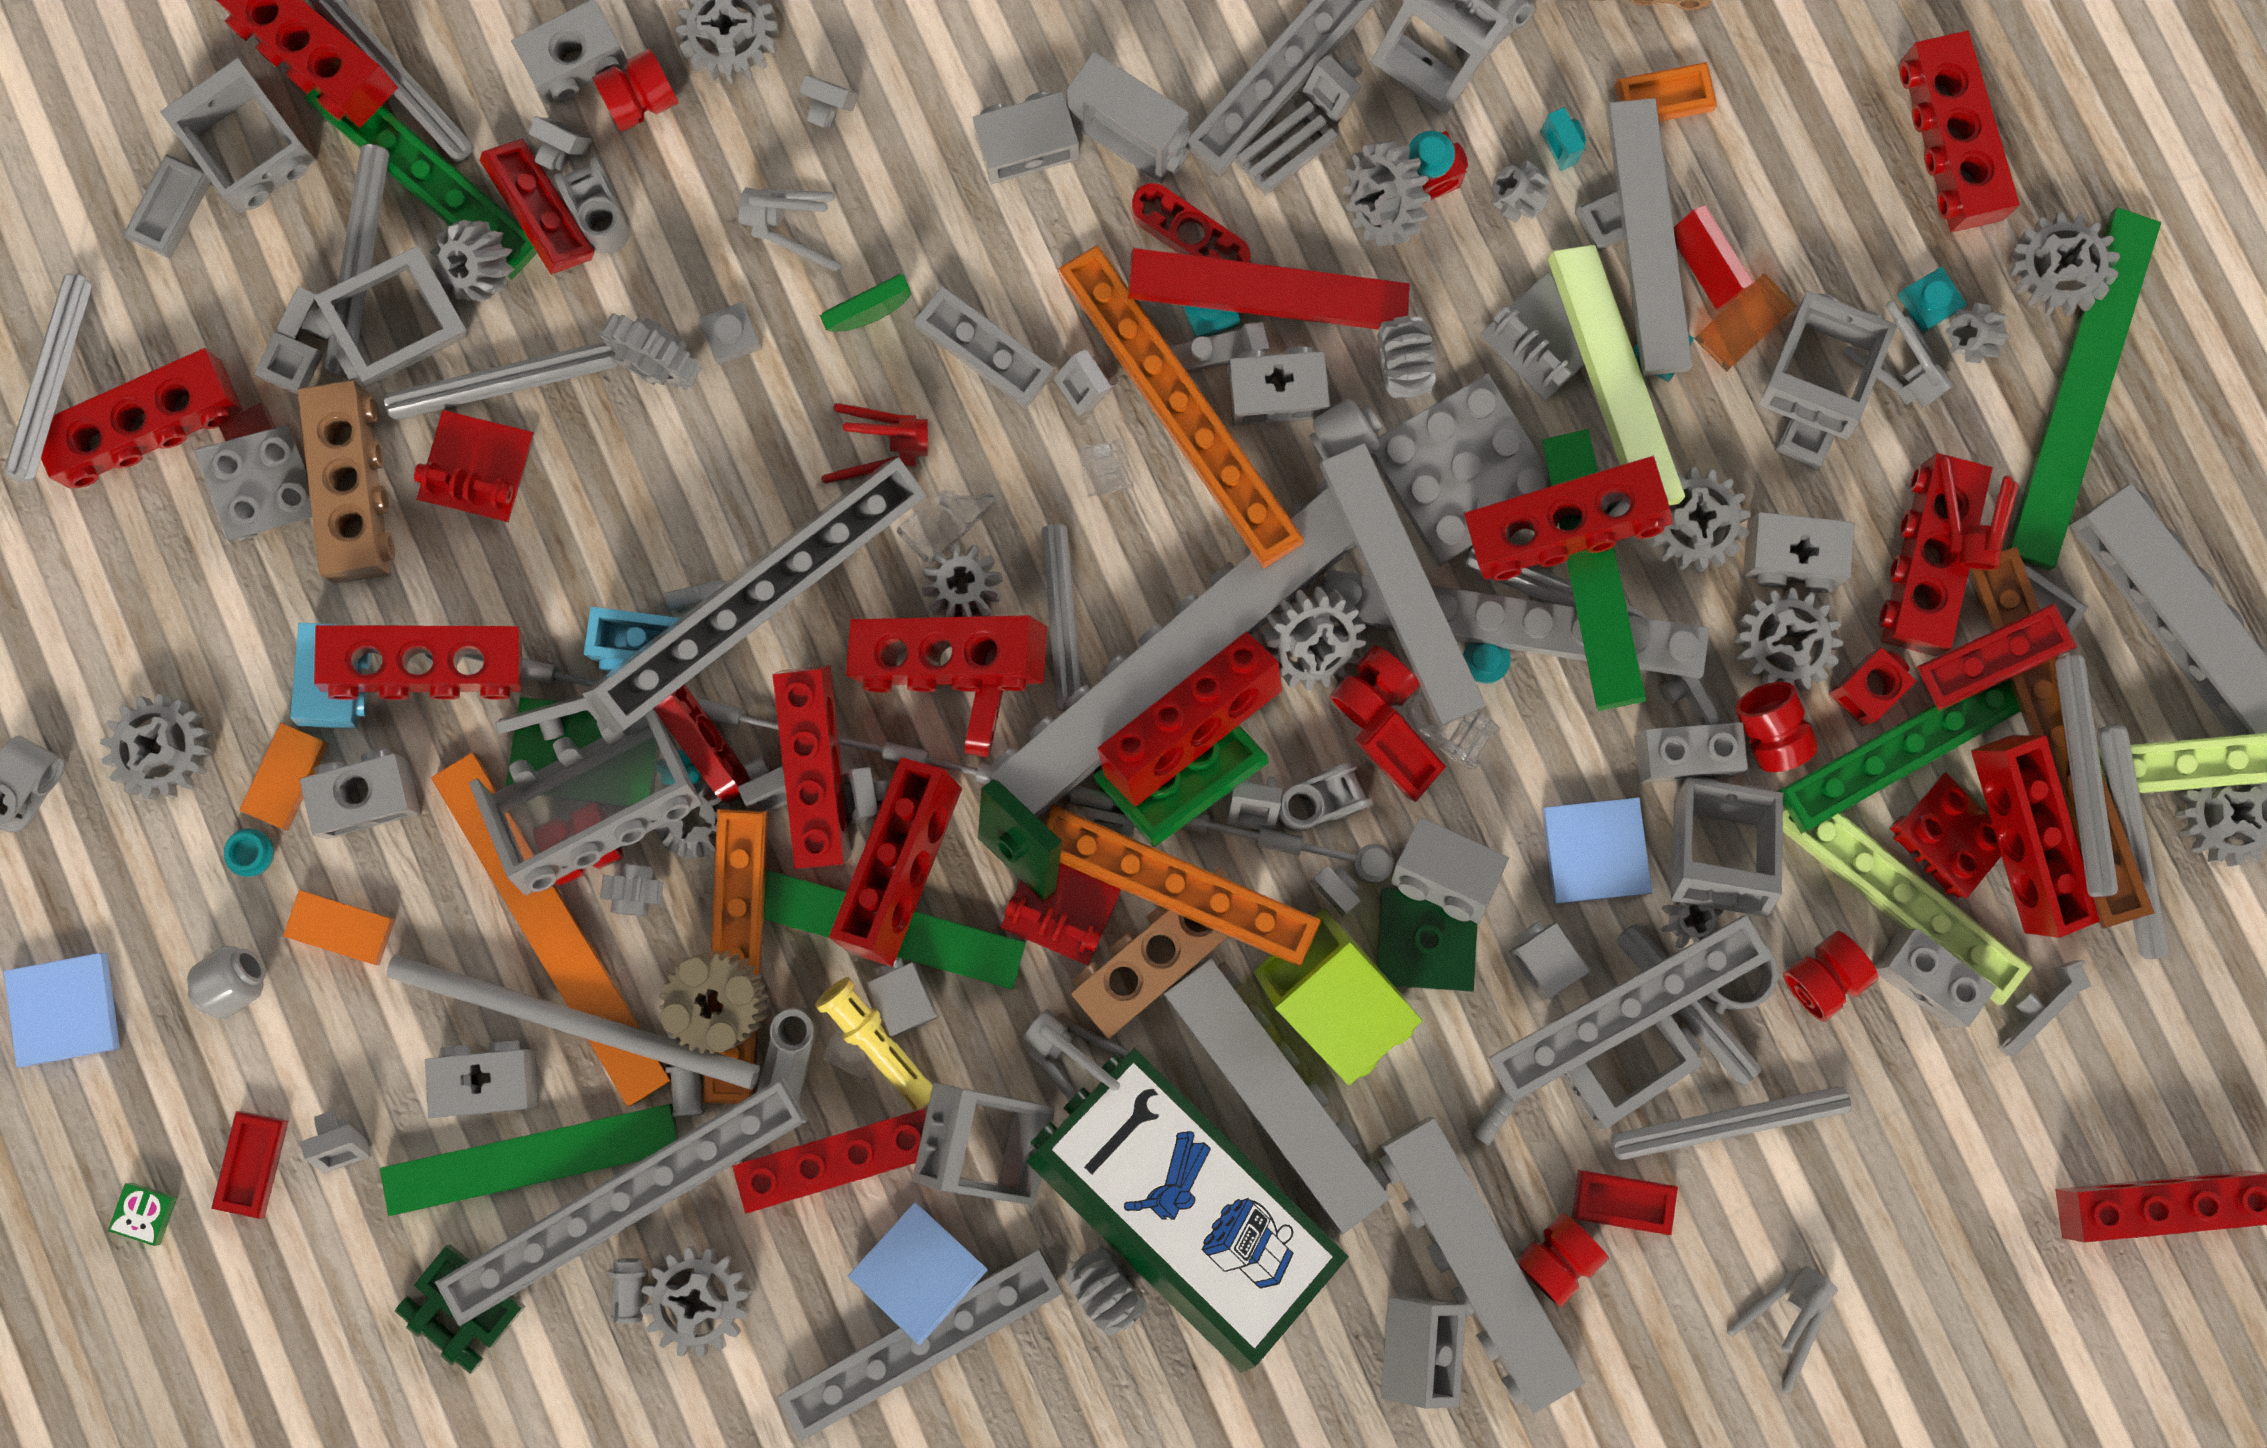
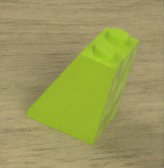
M1324 908L1315 916L1321 920V924L1302 967L1270 955L1253 970V973L1275 1009L1349 1086L1357 1078L1368 1075L1376 1067L1378 1060L1395 1045H1400L1407 1041L1414 1033L1415 1028L1422 1022V1019L1406 998L1380 971L1327 909Z

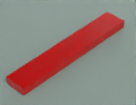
M1133 248L1130 258L1127 298L1379 330L1382 322L1408 316L1410 283Z

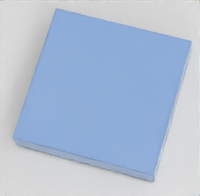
M1639 797L1544 807L1541 809L1554 904L1652 893Z
M107 953L91 954L4 971L16 1068L120 1049Z
M914 1202L847 1277L917 1344L921 1345L988 1269L924 1209Z

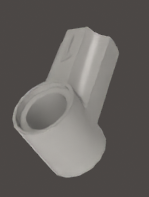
M795 1007L781 1011L774 1017L770 1025L771 1039L757 1092L777 1080L785 1078L798 1103L800 1102L813 1047L820 1036L821 1025L813 1011L804 1007ZM791 1016L801 1018L806 1024L807 1035L801 1043H793L785 1035L784 1025Z

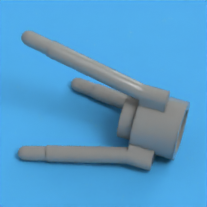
M748 187L743 190L739 202L738 217L740 224L752 226V237L767 239L837 272L841 269L840 263L771 230L772 226H780L784 209L825 212L828 209V205L824 202L816 201H833L835 198L834 193L778 191L767 188L758 190Z
M1889 301L1886 307L1920 363L1903 375L1909 382L1906 385L1882 368H1880L1877 379L1894 390L1906 405L1916 399L1921 407L1924 408L1954 386V383L1936 361L1912 317L1909 315L1904 316L1894 301ZM1851 346L1846 347L1844 353L1863 368L1867 357Z
M1049 1009L1043 1011L1025 1033L1023 1040L1033 1047L1028 1054L1042 1065L1069 1101L1076 1093L1049 1058V1055L1057 1060L1065 1053L1113 1091L1119 1090L1120 1083L1071 1044L1075 1037L1069 1032L1124 1058L1130 1051L1121 1047V1045L1075 1023L1063 1012L1057 1017Z
M1804 1266L1798 1276L1788 1271L1774 1289L1728 1327L1727 1333L1730 1336L1736 1335L1787 1292L1790 1293L1786 1302L1799 1315L1781 1346L1783 1352L1788 1353L1791 1351L1809 1320L1810 1322L1782 1386V1391L1789 1394L1794 1387L1797 1377H1799L1821 1323L1833 1306L1831 1300L1837 1293L1838 1288L1830 1280L1810 1267Z

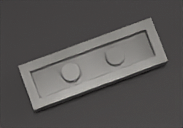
M943 286L939 288L913 321L916 329L1026 410L1055 374V370L1051 365Z

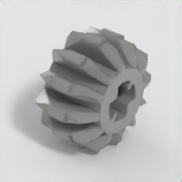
M462 220L454 222L452 226H449V229L443 230L440 234L436 235L439 246H436L430 253L438 260V265L433 271L434 273L442 274L444 278L442 283L443 289L454 290L456 300L462 299L466 301L472 299V301L477 300L480 302L490 299L492 295L507 287L508 283L505 276L510 275L515 269L506 262V257L513 250L502 247L503 232L491 231L488 222Z
M1408 316L1393 318V321L1382 322L1377 334V348L1381 377L1384 379V387L1393 398L1403 396L1404 398L1418 397L1422 393L1431 392L1436 381V366L1429 326L1420 316L1413 318Z
M952 544L951 553L953 558L949 560L941 552L937 551L933 557L940 569L925 567L923 575L928 580L933 581V583L926 584L921 588L924 597H936L929 605L931 612L936 614L947 607L945 617H957L958 612H963V617H972L971 611L977 609L982 616H989L991 611L984 600L999 602L1001 593L991 588V586L998 585L1003 581L1000 572H988L995 564L994 558L988 555L977 562L979 548L975 545H971L966 557H963L959 545ZM960 575H966L968 582L972 579L975 580V582L968 584V592L965 594H958L956 587L950 590L951 586L957 584V577Z
M1101 1246L1093 1252L1089 1251L1067 1271V1281L1070 1284V1290L1075 1294L1078 1303L1084 1308L1087 1316H1090L1097 1328H1101L1106 1334L1113 1336L1121 1330H1126L1146 1310V1300L1142 1296V1291L1135 1283V1279L1129 1274L1117 1256L1112 1254L1107 1248Z

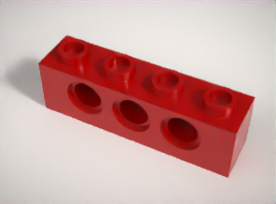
M216 0L229 14L224 22L245 42L251 36L259 42L255 49L276 68L282 62L290 69L286 75L306 94L315 89L321 95L317 100L318 103L338 121L345 115L361 128L398 89V86L377 62L303 0Z
M1969 30L1915 42L1901 59L1899 75L1903 87L1909 89L1913 102V125L1917 132L1922 133L1926 147L1924 154L1926 169L1931 176H1934L1938 188L1937 207L1939 214L1943 219H1947L1950 233L2004 221L2020 206ZM1935 83L1945 86L1950 96L1941 94L1936 89ZM1947 126L1959 130L1963 140L1954 138L1949 133ZM1960 170L1970 172L1975 179V183L1967 182L1962 177Z
M202 348L53 415L41 460L48 477L67 488L86 487L95 483L99 479V475L113 468L131 467L142 461V455L155 449H168L178 446L186 441L187 435L202 428H217L228 423L231 419L230 416L242 411L243 408L222 360L206 348ZM189 394L187 406L181 411L175 412L177 400L181 396ZM141 414H145V421L142 427L132 432L131 426L134 419ZM100 433L101 440L99 445L95 449L88 451L90 439Z
M1941 453L1934 454L1923 462L1922 465L1918 464L1913 472L1910 482V492L1915 493L1912 509H1908L1905 512L1899 530L1900 537L1905 538L1901 555L1897 554L1889 572V581L1894 583L1890 600L1887 599L1884 602L1878 620L1879 627L1884 628L1881 638L1882 643L1935 657L1952 648L1970 568L1959 565L1960 554L1949 552L1951 541L1949 519L1941 517L1934 507L1935 499L1946 503L1940 460L1943 457H1947L1950 460L1962 535L1968 533L1969 526L1980 525L1993 469L1991 466ZM1925 544H1930L1938 550L1940 555L1939 564H1934L1926 558L1924 554ZM1915 588L1927 594L1930 602L1928 610L1920 608L1915 603L1913 598Z
M1654 455L1464 513L1477 563L1484 580L1493 578L1496 581L1514 578L1522 572L1521 569L1540 564L1542 567L1561 564L1569 559V555L1588 550L1590 553L1603 552L1614 547L1617 544L1616 541L1631 536H1636L1638 539L1650 538L1662 533L1665 530V526L1673 524L1670 506ZM1615 501H1623L1630 505L1627 512L1620 516H1609L1604 511L1609 504ZM1576 515L1582 518L1580 525L1573 530L1564 531L1557 527L1559 521L1565 516ZM1529 529L1535 532L1533 538L1526 544L1516 545L1510 542L1513 534L1519 530Z
M1030 615L850 619L846 676L862 683L863 690L876 693L891 692L892 685H907L908 690L916 692L936 691V685H952L951 688L957 691L977 692L981 690V684H997L998 689L1005 691L1026 690V684L1044 683L1047 626ZM997 645L996 657L991 663L985 665L986 653L990 648ZM907 647L905 660L897 666L898 654ZM952 647L950 659L941 665L942 653L947 648Z
M315 625L314 684L321 692H328V698L335 700H355L359 698V692H379V698L386 700L409 699L410 692H430V698L437 700L459 699L460 692H480V698L488 700L509 699L510 692H522V633L519 626ZM376 653L382 656V664L375 673L364 675L357 672V663L365 654ZM426 653L433 657V664L426 673L415 675L407 671V664L414 655ZM475 653L484 658L483 666L477 673L466 675L457 670L458 662L464 655Z
M1247 631L1097 747L1105 777L1135 807L1138 806L1282 691L1278 661Z
M831 665L781 670L772 674L794 868L841 865L852 856Z
M2010 735L1971 750L2024 933L2061 938L2100 922L2094 898L2087 891L2083 860L2047 736Z
M903 757L899 760L829 935L832 941L851 955L890 967L894 965L962 792V787L943 768Z
M928 1107L732 1165L745 1214L915 1164Z
M2237 1171L2055 1189L2062 1238L2083 1243L2267 1225L2266 1172Z

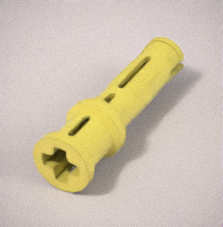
M845 977L833 984L817 1000L816 1008L821 1013L827 1012L843 1030L842 1038L847 1044L858 1045L867 1054L888 1081L899 1091L913 1111L926 1106L930 1101L933 1085L880 1025L882 1019L876 1008H868L853 990L854 982L849 977Z

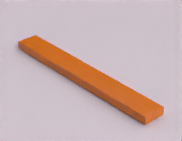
M1094 246L1059 267L1058 272L1062 281L1261 567L1265 569L1304 544L1303 536L1137 300L1127 298L1128 287L1099 246Z
M471 752L430 777L569 1008L642 1030L556 885L553 884L546 890L532 892L525 896L507 878L469 785V782L478 778L492 794L498 792L497 787L477 754ZM510 811L506 814V817L523 858L527 860L537 854ZM587 1039L628 1107L635 1105L671 1082V1076L669 1073H666L662 1062Z

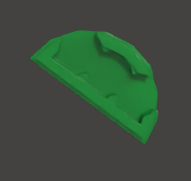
M898 274L822 312L819 316L827 331L842 332L853 330L878 321L896 311L908 300L911 291L904 275Z

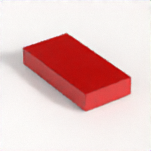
M1705 204L1693 209L1673 227L1677 248L1716 310L1729 305L1754 284Z
M1387 704L1380 709L1354 739L1396 787L1414 802L1423 795L1446 768V765L1403 717Z
M245 1111L235 1112L211 1209L257 1219L265 1218L288 1120Z
M1578 1170L1571 1218L1672 1236L1678 1186Z

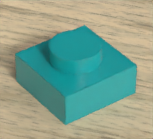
M1563 107L1548 114L1540 130L1560 171L1576 165L1586 148V136L1581 124L1575 118L1571 120L1566 108Z
M1942 266L1904 288L1898 294L1901 302L1922 333L1955 315L1957 309L1963 310L1967 306V303Z
M1182 305L1195 339L1201 336L1210 337L1240 325V318L1237 312Z

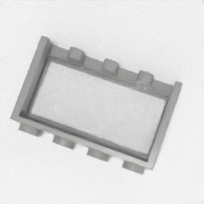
M654 708L626 730L614 733L611 732L600 718L597 721V726L602 738L581 749L569 737L556 740L553 748L559 760L538 771H535L526 760L513 762L509 766V771L515 783L494 794L478 778L469 782L505 874L525 896L532 892H539L550 888L557 879L577 869L594 865L605 854L621 846L631 845L640 841L646 833L667 822L681 820L688 815L690 810L702 805L667 727Z

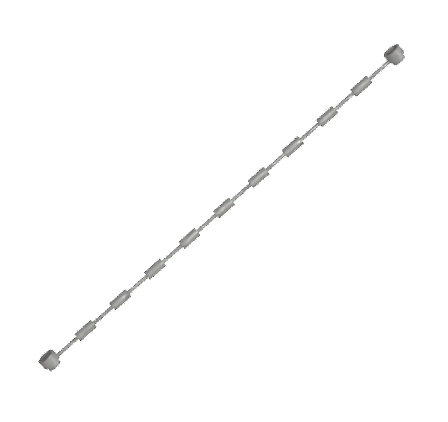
M421 653L424 660L432 665L433 657L429 654ZM469 653L462 657L484 662V658L475 653ZM522 658L523 678L553 684L556 679L589 687L597 682L557 672V665ZM699 699L698 701L711 721L739 727L740 722H746L779 730L778 722L743 715V708ZM839 737V744L883 754L882 760L898 764L900 758L903 757L941 768L976 775V782L984 784L990 782V775L995 771L991 765L980 763L978 768L930 758L928 757L929 751L886 741L885 746L882 747ZM1077 785L1065 795L1070 797L1069 803L1107 812H1112L1113 807L1119 808L1104 791ZM1199 814L1180 828L1202 834L1206 833V829L1255 839L1258 840V847L1297 856L1300 855L1302 850L1353 862L1356 875L1362 881L1371 884L1385 880L1391 874L1394 866L1390 851L1379 844L1366 845L1356 855L1304 844L1303 837L1266 828H1261L1260 833L1208 822L1209 815Z

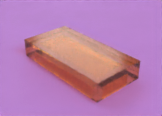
M1764 273L1694 339L1727 372L1784 320L1797 305Z

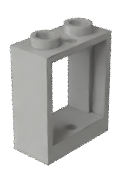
M1405 0L1370 62L1446 115L1474 77L1509 20L1482 0ZM1455 7L1462 8L1463 12L1457 11ZM1414 15L1470 54L1459 73L1403 34Z
M1093 51L1067 88L1068 110L1074 128L1161 183L1169 171L1176 174L1188 157L1190 150L1185 146L1191 136V133L1188 131L1189 112Z
M239 58L233 60L160 111L223 199L239 214L261 206L266 202L271 192L284 183L294 182L306 173L308 167L317 161L255 76ZM254 97L288 143V146L232 184L197 136Z
M419 245L313 296L319 308L311 312L325 339L334 335L343 352L335 356L349 381L358 377L364 388L467 338L466 328ZM407 270L441 330L367 366L333 306Z
M1807 290L1795 313L1758 406L1848 440L1862 417L1897 325L1886 321L1878 313L1860 311L1840 303L1838 299L1831 295L1816 294ZM1804 327L1870 351L1851 399L1786 374Z
M1687 777L1674 801L1671 901L1768 917L1782 895L1783 793L1765 790L1755 785L1739 786L1721 783L1708 777ZM1693 815L1757 825L1756 872L1692 862Z
M1671 1015L1656 1023V1026L1680 1061L1614 1105L1586 1063L1563 1075V1078L1596 1128H1609L1703 1065L1696 1054L1701 1051V1047L1687 1027L1679 1028Z
M933 1083L912 1182L945 1192L1035 1206L1042 1177L1025 1161L1037 1150L1030 1142L1050 1121L1053 1122L1055 1107ZM976 1105L1013 1112L998 1183L960 1177Z

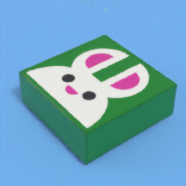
M132 1182L125 1183L108 1231L152 1246L161 1245L177 1197Z

